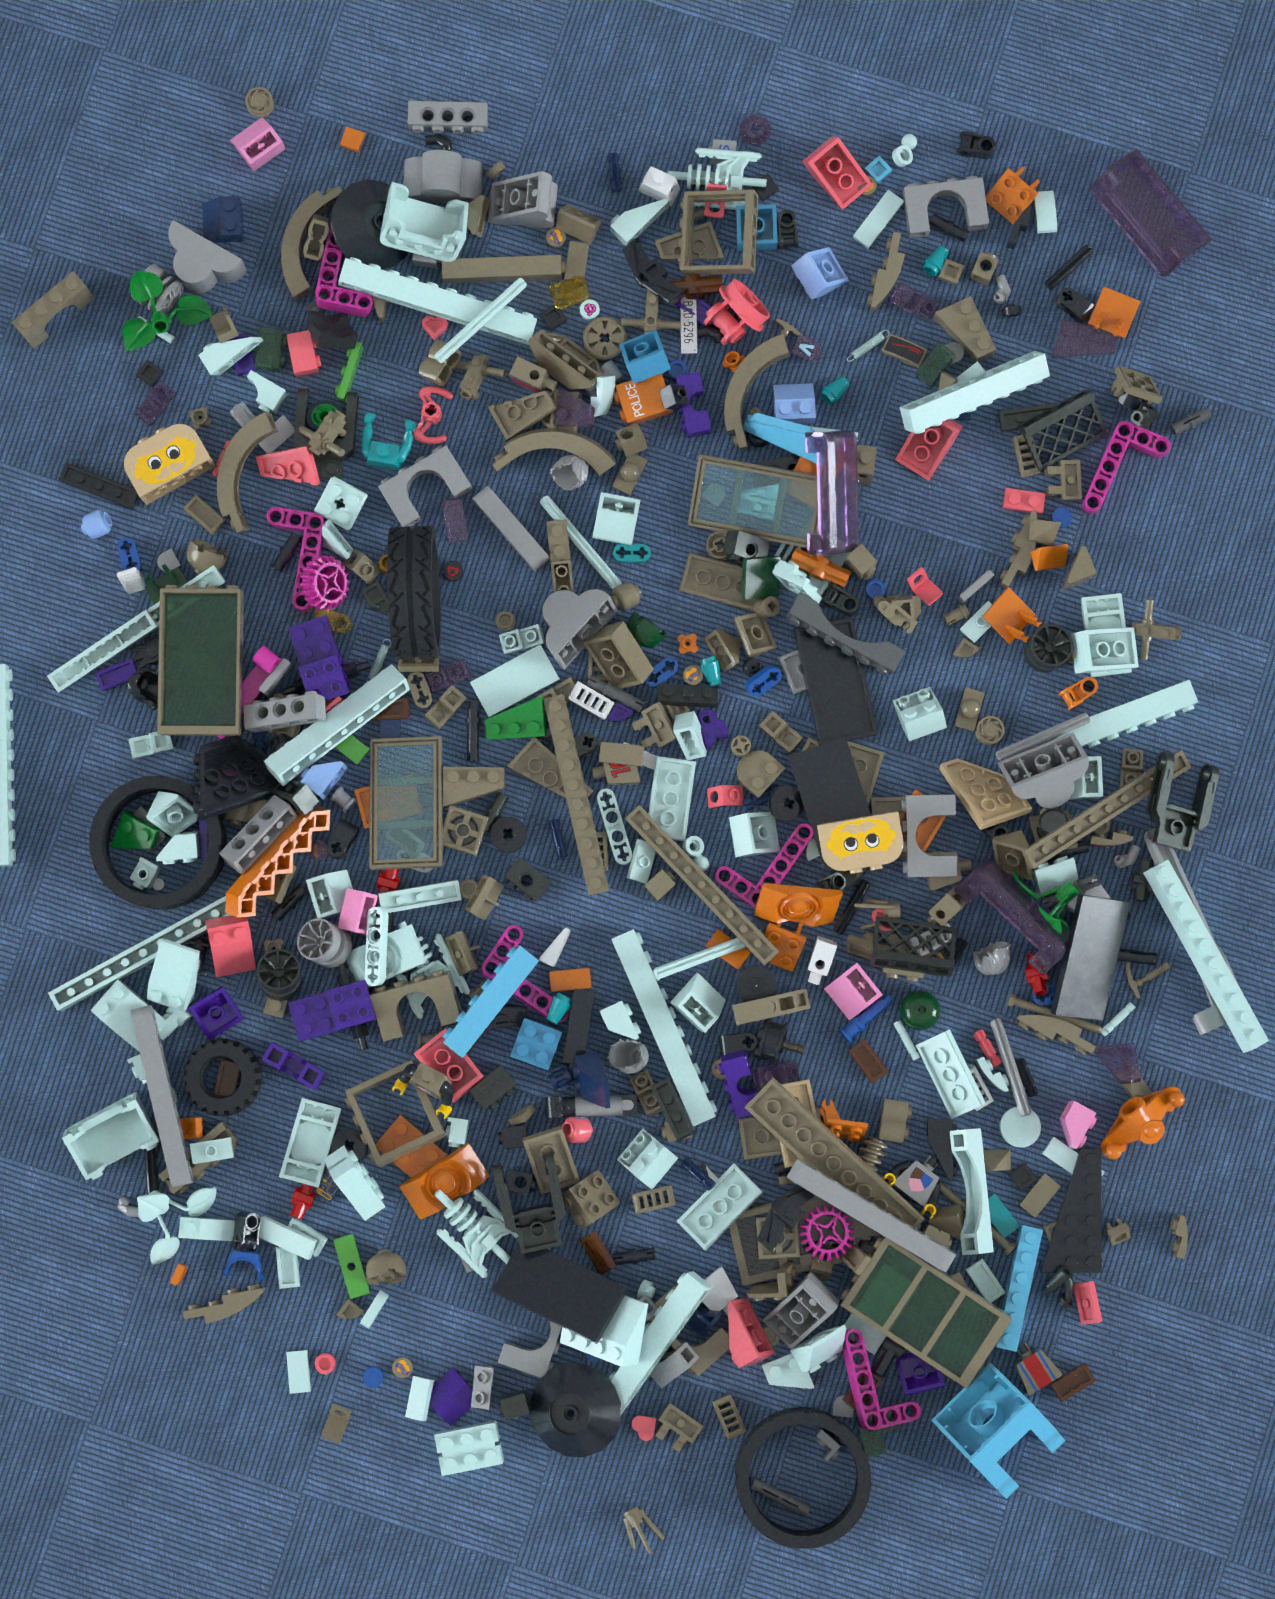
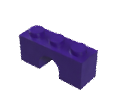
M700 372L676 376V383H673V385H684L689 401L688 405L678 410L679 414L683 413L684 421H681L683 433H687L688 438L711 434L708 410L696 411L690 406L693 398L703 396Z
M271 1042L261 1059L313 1090L319 1088L327 1074L326 1071L275 1042Z
M742 1050L722 1055L719 1069L721 1075L725 1074L726 1077L724 1087L726 1094L730 1093L732 1100L729 1101L731 1112H735L737 1118L750 1116L752 1114L744 1107L757 1094L756 1087L743 1089L737 1083L740 1078L750 1075V1065L746 1051Z

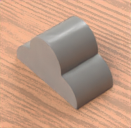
M426 151L422 154V157H411L404 161L403 185L409 190L408 198L418 201L448 203L451 200L457 199L470 203L482 195L483 164L477 160L462 158L460 154L453 151Z
M543 171L492 183L488 222L498 225H521L540 229L553 227L558 185L552 182L550 174Z
M174 220L170 224L168 237L176 251L173 259V268L180 282L183 283L188 291L205 293L211 290L217 281L232 283L244 276L247 269L241 258Z
M592 589L577 596L571 591L560 590L554 592L545 600L542 612L545 621L550 627L546 634V645L559 666L565 670L585 648L583 641L600 631L618 612L611 597L606 592Z
M1072 732L1000 761L998 765L1017 797L1022 799L1035 797L1040 806L1054 808L1070 799L1074 792V781L1085 774L1089 766V759Z
M810 1271L795 1285L788 1297L781 1300L762 1321L790 1349H793L837 1309L840 1300Z

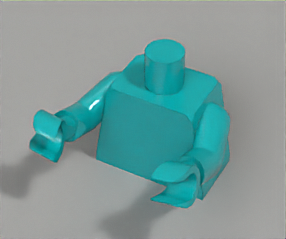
M367 413L364 417V423L366 424L363 426L362 453L367 457L365 465L399 471L404 468L405 459L412 447V431L414 432L416 429L415 422L405 419L406 432L403 436V444L400 447L395 444L371 441L373 432L371 425L376 415L374 413Z

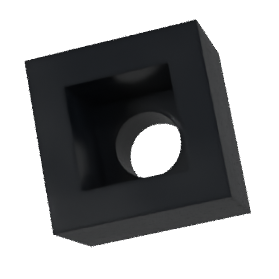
M670 384L660 390L664 409L679 410L689 404L684 385Z

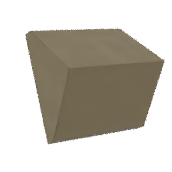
M568 204L560 208L558 212L556 229L592 244L604 220Z
M1082 545L1077 551L1061 589L1067 590L1090 581L1097 572L1085 546Z
M756 613L734 618L733 623L747 658L756 657L777 648L766 619L759 618Z
M1022 830L994 837L992 843L997 871L1013 875V870L1016 868L1018 877L1032 881L1034 879L1033 869L1030 868L1021 852L1029 847Z

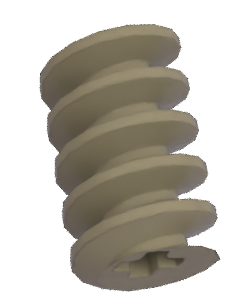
M866 1135L870 1140L862 1141L867 1147H860L859 1150L863 1155L857 1156L872 1170L877 1172L878 1169L874 1164L882 1163L877 1157H884L885 1154L881 1149H888V1146L884 1142Z

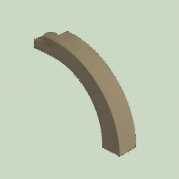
M340 186L328 189L323 196L319 190L311 194L295 211L286 228L281 248V262L285 281L295 302L312 292L310 285L304 277L301 263L302 246L311 220L315 214L321 215L327 209L334 206L339 194L342 192Z
M784 334L765 341L750 352L740 363L729 383L724 406L725 425L728 435L736 434L733 436L735 447L740 448L741 452L749 450L742 421L746 394L760 373L772 364L790 357Z
M264 412L247 422L234 435L219 465L217 476L219 508L222 517H231L230 524L236 533H245L250 530L239 498V480L243 465L251 451L262 440L278 432L272 414Z
M542 428L522 433L507 441L503 446L507 452H499L494 457L495 461H493L492 465L498 471L513 459L526 452L542 448L565 450L581 457L600 476L614 466L616 460L602 445L581 433L560 428Z

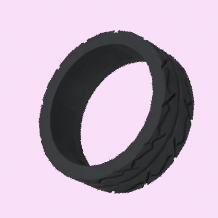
M409 526L390 527L387 587L390 635L395 660L414 659L415 657L420 659H438L440 655V575L437 538L434 526H415L414 528Z
M144 776L118 787L100 805L93 818L90 830V856L101 881L116 896L134 905L153 910L175 909L203 896L215 883L225 862L219 853L227 845V833L220 814L205 819L209 834V847L201 870L188 884L174 892L162 895H146L136 892L120 879L113 868L110 858L109 839L111 829L116 818L126 806L135 799L158 791L182 795L194 803L196 798L193 797V786L180 779L167 776Z
M796 1407L775 1412L756 1424L746 1436L738 1452L735 1480L742 1509L758 1531L780 1545L797 1549L819 1548L833 1543L855 1526L868 1504L871 1490V1471L865 1450L853 1431L846 1424L823 1410ZM796 1424H812L836 1434L850 1449L856 1469L854 1492L842 1513L831 1522L809 1530H793L780 1526L770 1520L759 1510L749 1489L750 1465L760 1445L774 1432Z

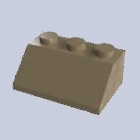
M624 621L610 624L583 641L607 681L611 682V685L618 689L643 684L654 670Z

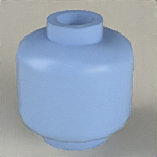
M95 510L83 517L81 530L84 535L97 539L110 532L112 520L107 512Z

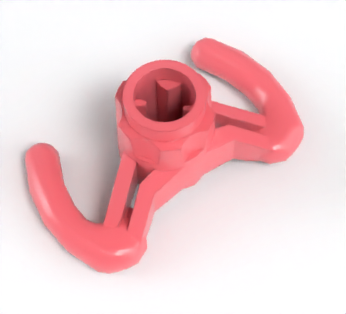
M438 386L421 388L419 392V397L423 401L421 422L413 432L415 440L430 445L440 444L447 440L445 435L437 437H427L424 435L431 425L437 424L442 418L441 408L432 401L430 394H439L447 399L453 398V394L450 391Z

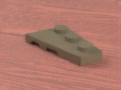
M711 221L693 227L692 260H724ZM682 231L655 240L661 261H678V258L681 257L679 238L682 237Z
M548 391L538 392L513 401H506L503 404L488 406L508 441L558 409Z

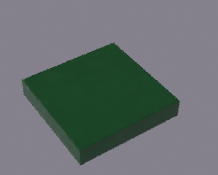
M781 557L743 558L742 599L779 596L780 581L772 572Z

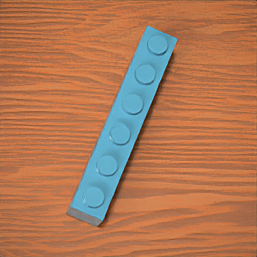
M520 945L517 948L512 947L506 955L509 959L505 964L501 962L494 970V973H496L492 980L488 978L481 987L483 992L479 997L475 994L468 1003L471 1006L466 1013L462 1011L455 1020L458 1022L453 1029L449 1027L442 1036L445 1038L443 1043L462 1058L539 962L538 959Z
M1020 1224L1016 1239L1017 1246L1014 1248L1001 1309L1009 1314L1012 1320L995 1346L998 1348L1017 1352L1042 1237V1229Z

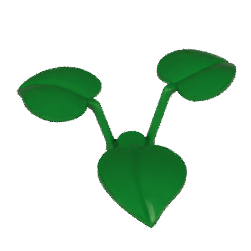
M136 271L130 279V293L138 302H145L149 299L153 315L151 322H144L141 318H132L125 322L122 328L125 350L130 351L141 348L152 342L156 333H165L169 327L168 323L172 322L171 319L176 312L177 319L182 324L196 325L213 315L212 311L202 298L188 294L179 298V307H175L167 318L165 313L157 311L153 297L159 296L163 291L161 278L151 272Z
M1015 868L1013 876L1016 882L1034 900L1057 892L1055 897L1059 903L1049 914L1040 907L1038 909L1055 931L1062 934V926L1069 933L1070 926L1064 921L1062 912L1071 900L1079 894V891L1067 881L1061 888L1056 886L1052 890L1036 894L1021 883Z

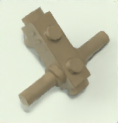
M647 290L645 317H641V319L621 318V326L641 327V329H644V334L655 329L661 330V328L680 330L681 322L664 321L661 318H657L659 297L650 290Z
M484 354L474 355L472 361L469 362L459 361L455 368L467 370L460 384V395L466 399L471 397L472 399H478V389L487 375L505 378L507 370L490 367L488 364L489 358Z
M330 411L324 417V421L316 432L303 425L299 427V433L310 438L308 444L311 447L309 450L317 456L320 454L324 455L327 451H332L340 457L345 454L344 449L333 443L337 435L341 437L346 435V430L343 428L346 424L344 420L346 416L340 411Z
M1146 599L1145 614L1142 621L1133 622L1132 624L1135 635L1140 636L1142 640L1140 659L1148 660L1149 644L1152 637L1175 640L1181 639L1182 627L1154 623L1152 619L1153 599Z

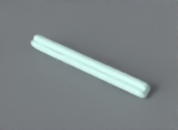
M518 278L435 354L436 360L439 363H443L526 288V282L522 278Z
M548 495L544 496L540 500V504L554 521L566 519L568 537L608 585L613 589L622 584Z
M737 937L656 967L654 974L657 979H661L746 946Z

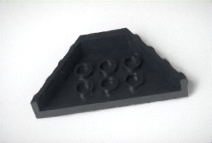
M229 736L201 745L198 754L195 753L193 765L196 766L193 775V781L196 782L193 790V797L196 798L193 806L196 822L274 796L271 791L279 782L269 772L264 762L270 754L239 736Z

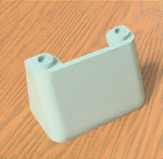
M392 182L388 192L381 228V243L388 247L445 262L454 261L466 240L469 203L455 199L449 201L445 208L408 198V188L402 184Z
M137 1092L73 1124L64 1131L62 1136L65 1145L85 1180L99 1178L103 1175L102 1171L106 1166L140 1148H146L149 1151L158 1145L157 1142H159V1137Z

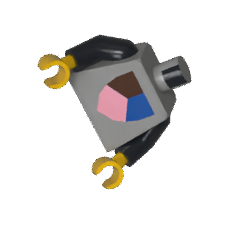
M929 1155L923 1165L917 1160H906L896 1164L882 1177L883 1180L887 1179L890 1186L895 1185L924 1207L921 1211L922 1215L929 1211L931 1214L929 1218L931 1219L934 1216L940 1198L941 1187L938 1181L939 1177L933 1173V1170L939 1164L936 1159Z

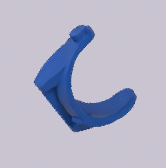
M233 1249L227 1263V1268H224L223 1275L228 1277L231 1264L244 1260L253 1264L257 1269V1280H263L264 1273L259 1252L236 1251Z

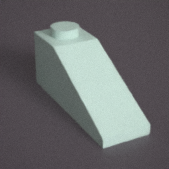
M666 198L626 211L621 216L616 215L610 222V231L627 246L638 238L669 207V200Z
M249 337L223 343H210L203 348L204 351L198 356L210 375H221L259 345L263 339L262 337Z
M182 1216L180 1217L178 1238L232 1241L235 1220Z

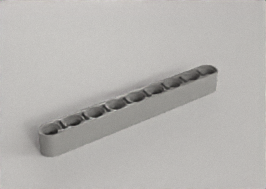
M148 1005L132 1009V1022L170 1183L173 1188L193 1183V1174L153 1007Z
M799 1159L795 1161L787 1175V1178L944 1272H947L957 1255L946 1246Z

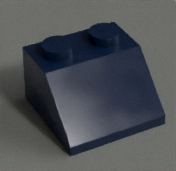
M239 196L217 197L202 204L204 238L213 243L244 241L242 201Z
M599 1052L574 1056L575 1065H572L574 1077H576V1079H573L575 1091H579L581 1098L606 1109L611 1108L608 1078Z

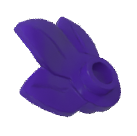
M704 709L698 714L697 718L701 724V734L706 749H709L714 744L716 737L721 739L728 738L727 725L724 721L717 718V714L713 710ZM704 716H709L711 721L706 723Z

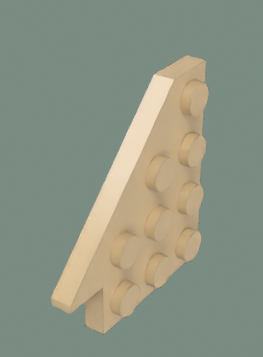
M958 758L942 763L939 767V770L980 830L1023 816L1032 810L1027 799L1019 798L1013 793L1003 774Z

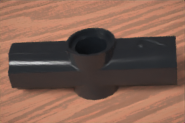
M900 1315L891 1332L907 1342L916 1323ZM886 1336L881 1344L880 1352L871 1366V1370L886 1378L905 1348Z

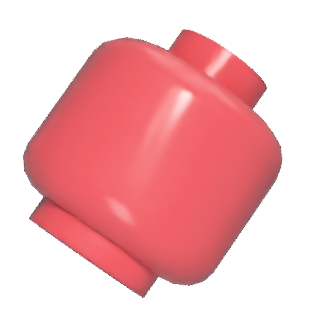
M569 1117L562 1125L564 1135L569 1143H585L590 1139L593 1132L591 1122L586 1117Z

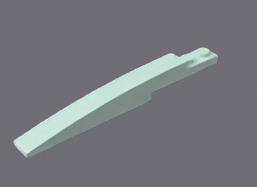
M213 565L179 589H186V585H197L198 589H206L207 585L219 587L226 581L219 570ZM168 598V602H171L168 603V611L176 608L173 602L185 603L168 615V621L201 598ZM160 601L47 675L57 692L59 693L159 628L158 608L160 607Z

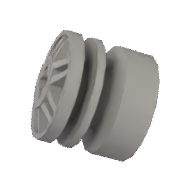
M152 264L145 271L158 275L163 282V291L159 296L153 297L157 311L167 314L180 298L184 285L179 280L176 281L173 276L167 277L165 270L156 264ZM149 299L145 302H138L142 306L148 304V310L153 312Z

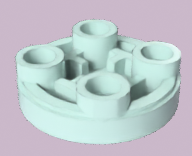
M1013 1107L1003 1114L999 1122V1128L1002 1138L1008 1144L1014 1147H1027L1038 1139L1041 1132V1123L1033 1110H1031L1030 1115L1021 1117L1018 1107Z

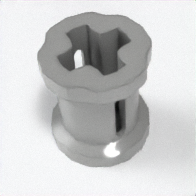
M342 786L330 797L331 801H335L343 808L342 811L344 813L357 801L356 798H351Z

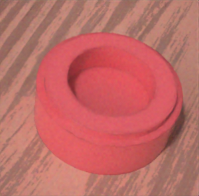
M322 1353L315 1360V1368L321 1374H329L336 1366L334 1356L329 1353Z

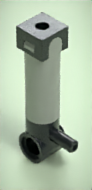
M610 1095L611 1108L607 1109L586 1101L581 1096L545 1097V1118L637 1115V1095Z

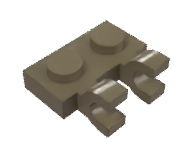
M1060 460L1059 466H1047L1044 469V477L1060 476V486H1048L1045 489L1046 497L1061 495V501L1082 500L1080 460Z
M657 702L641 711L643 718L632 723L635 731L648 726L652 733V736L640 741L644 749L650 748L655 744L660 748L677 739L661 702Z
M669 1402L658 1419L663 1424L655 1436L663 1440L669 1429H672L680 1435L672 1445V1448L680 1452L687 1440L690 1443L694 1442L704 1426Z

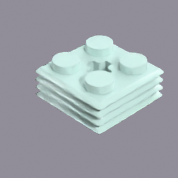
M333 476L330 478L314 512L327 520L330 519L331 522L350 530L368 494ZM343 499L345 507L339 508L336 501Z

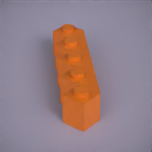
M314 806V809L306 815L295 812L298 817L226 892L225 912L237 918L255 916L256 896L274 894L275 874L293 873V853L311 851L312 831L329 830L330 810Z

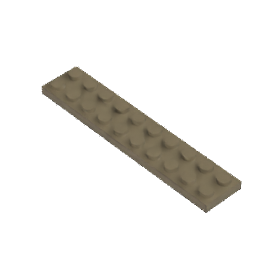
M772 1077L745 1105L744 1108L801 1161L914 1228L924 1220V1217L775 1078Z

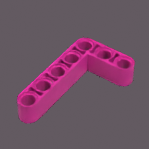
M330 222L316 287V305L322 309L350 315L369 316L373 306V299L369 294L336 287L343 252L337 245L332 243L335 239ZM334 258V259H336L337 261L334 262V263H331V262L328 261V259ZM330 276V277H332L333 279L330 280V281H327V280L324 279V277ZM322 294H326L329 296V298L322 299L319 296ZM345 298L348 302L342 303L339 300ZM365 302L368 306L361 307L359 304Z
M1128 421L1118 423L1082 502L1083 511L1086 514L1092 515L1100 509L1127 446L1160 459L1169 452L1171 448L1170 441L1161 435ZM1119 428H1125L1128 431V435L1122 436L1119 433ZM1137 437H1145L1146 444L1139 443ZM1156 444H1162L1165 451L1159 452L1156 449ZM1111 446L1119 447L1120 453L1114 454L1111 451ZM1103 465H1111L1112 471L1106 472L1103 469ZM1102 482L1105 489H1097L1095 483ZM1094 500L1097 507H1089L1087 501Z
M273 507L267 512V520L272 527L304 533L292 603L299 612H307L312 608L309 605V601L303 607L297 605L298 600L305 598L306 595L300 593L303 590V586L299 585L303 580L300 576L304 574L302 569L305 568L304 563L307 559L321 556L323 547L322 527L325 521L317 513ZM279 513L282 515L280 521H272L274 514ZM294 517H301V522L298 525L291 524ZM314 520L321 521V525L318 528L311 527V523ZM312 539L318 541L314 548L308 547V542Z
M262 646L254 655L253 661L257 665L242 682V719L244 718V705H250L252 701H257L263 693L259 690V687L281 661L278 656L265 646ZM236 691L209 724H235ZM217 736V737H219L220 739H223V738H226V737H228V736Z
M803 823L795 829L756 886L731 868L724 866L717 870L715 874L716 882L755 909L756 904L753 903L752 896L760 894L765 878H772L775 884L781 883L813 836L812 827L809 824ZM801 828H806L809 831V837L801 838L798 831ZM795 845L798 848V853L790 855L787 852V847ZM783 861L786 864V870L783 872L778 871L775 868L776 862ZM722 871H727L730 874V879L726 882L719 879V873ZM737 883H744L747 890L744 893H738L735 889Z
M509 926L483 962L481 973L486 979L492 980L496 973L489 974L486 971L487 964H493L497 968L501 962L505 964L509 959L507 956L500 957L497 954V948L504 947L508 954L513 946L517 947L520 943L523 931L519 926ZM510 930L517 932V940H511L508 937ZM524 979L512 996L547 1019L553 997ZM521 986H526L529 989V996L524 997L520 994L519 989ZM542 997L546 1000L545 1008H540L537 1005V998ZM569 1011L565 1013V1015L557 1024L562 1023L567 1019Z
M846 1329L842 1351L860 1426L866 1430H877L918 1419L921 1414V1408L916 1402H901L879 1407L863 1335L858 1329ZM850 1333H853L855 1336L853 1344L848 1341ZM855 1353L860 1357L858 1364L853 1362V1355ZM859 1374H862L865 1378L862 1385L857 1381ZM865 1394L869 1397L867 1405H864L862 1402ZM907 1406L912 1407L913 1412L911 1416L906 1414ZM889 1410L893 1413L891 1421H888L886 1417ZM869 1415H872L874 1418L872 1426H869L867 1423Z

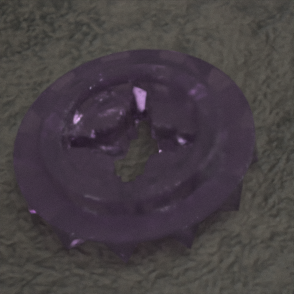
M751 114L741 122L739 133L747 144L761 145L768 140L771 126L767 118L762 117L760 114ZM753 123L756 125V127L761 128L758 130L757 136L754 133V131H750V129H752Z

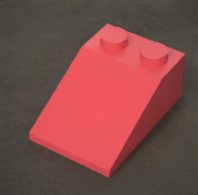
M830 137L802 161L813 178L841 210L873 185L839 137ZM866 182V185L858 191V187Z
M952 419L942 421V424L939 426L926 428L922 433L914 434L911 432L895 461L929 481L963 426Z
M230 915L205 920L216 977L256 970L247 917L237 918Z
M445 1028L417 1050L414 1055L420 1062L449 1078L455 1089L452 1103H455L485 1077L467 1054L462 1058L443 1043L445 1038L442 1036L447 1031Z
M742 1298L729 1301V1347L732 1353V1360L738 1368L755 1365L775 1354L749 1299Z

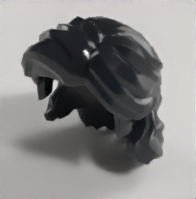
M139 668L128 680L129 691L134 699L141 703H146L149 708L155 711L158 709V673L153 669ZM167 676V680H173L171 677ZM167 686V699L172 698L170 694L174 692V686Z

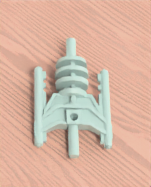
M697 148L695 152L699 154V157L709 156V158L715 156L717 159L727 160L717 163L716 172H711V165H707V170L702 171V164H698L697 170L692 169L693 164H690L688 172L668 171V174L674 176L677 180H687L688 189H691V184H696V191H700V185H705V191H707L708 183L726 185L727 190H742V185L766 187L767 179L743 177L744 168L748 162H757V159L760 160L762 158L760 153L750 151ZM745 201L725 202V209L736 210V206L745 205ZM705 202L695 203L694 207H705ZM712 203L709 208L721 209L717 203Z
M405 921L398 924L399 929L407 926ZM436 934L434 942L436 946L440 947L439 952L443 953L442 958L446 965L439 960L429 962L428 958L432 956V952L425 954L424 950L429 946L427 943L420 944L427 962L417 966L418 969L411 973L410 981L415 976L424 974L427 977L433 975L432 972L444 969V972H451L454 985L458 986L461 993L470 994L468 984L463 975L459 976L441 934ZM422 936L417 937L419 943L424 939ZM399 974L396 976L398 981L405 980V982H409L406 975ZM421 992L406 994L405 996L414 1014L419 1019L423 1018L422 1013H424L421 1003L428 995Z
M439 1189L434 1196L447 1207L444 1217L448 1219L452 1216L449 1221L452 1226L459 1223L456 1227L457 1231L461 1232L466 1229L462 1237L465 1248L458 1241L455 1242L454 1237H450L445 1229H438L436 1234L482 1278L488 1276L487 1269L482 1263L485 1254L490 1249L507 1264L510 1256L497 1242L502 1236L511 1233L516 1239L518 1235L505 1228L502 1212L483 1193L475 1189V1196L473 1198L477 1202L480 1201L483 1207H487V1211L493 1216L482 1215L475 1219L477 1211L473 1209L469 1212L471 1208L469 1203L462 1206L464 1202L462 1198H458L453 1202Z

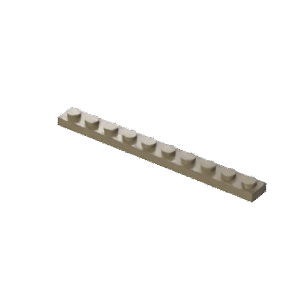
M561 694L545 698L543 700L588 895L608 892L610 890L565 696Z
M1182 750L1173 753L1175 754L1173 779L1191 768ZM1156 765L1022 850L1021 852L1030 868L1035 869L1148 796Z
M640 805L625 818L764 966L779 953L776 947Z

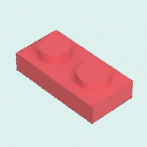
M1005 488L1002 509L1028 513L1035 510L1037 514H1042L1046 493Z
M1094 1281L1073 1284L1081 1325L1102 1322Z

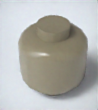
M627 581L612 589L611 599L620 610L626 611L639 604L641 592L635 583L632 584Z

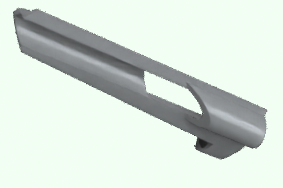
M1155 828L1145 832L1144 840L1155 866L1169 860L1216 944L1174 849L1152 842ZM1216 944L1229 970L1235 978L1225 954L1223 953L1221 948ZM1204 982L1203 985L1211 1007L1196 1013L1193 1017L1200 1035L1227 1024Z

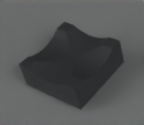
M309 311L306 325L317 347L324 349H355L358 334L351 328L348 314L322 315L316 311Z

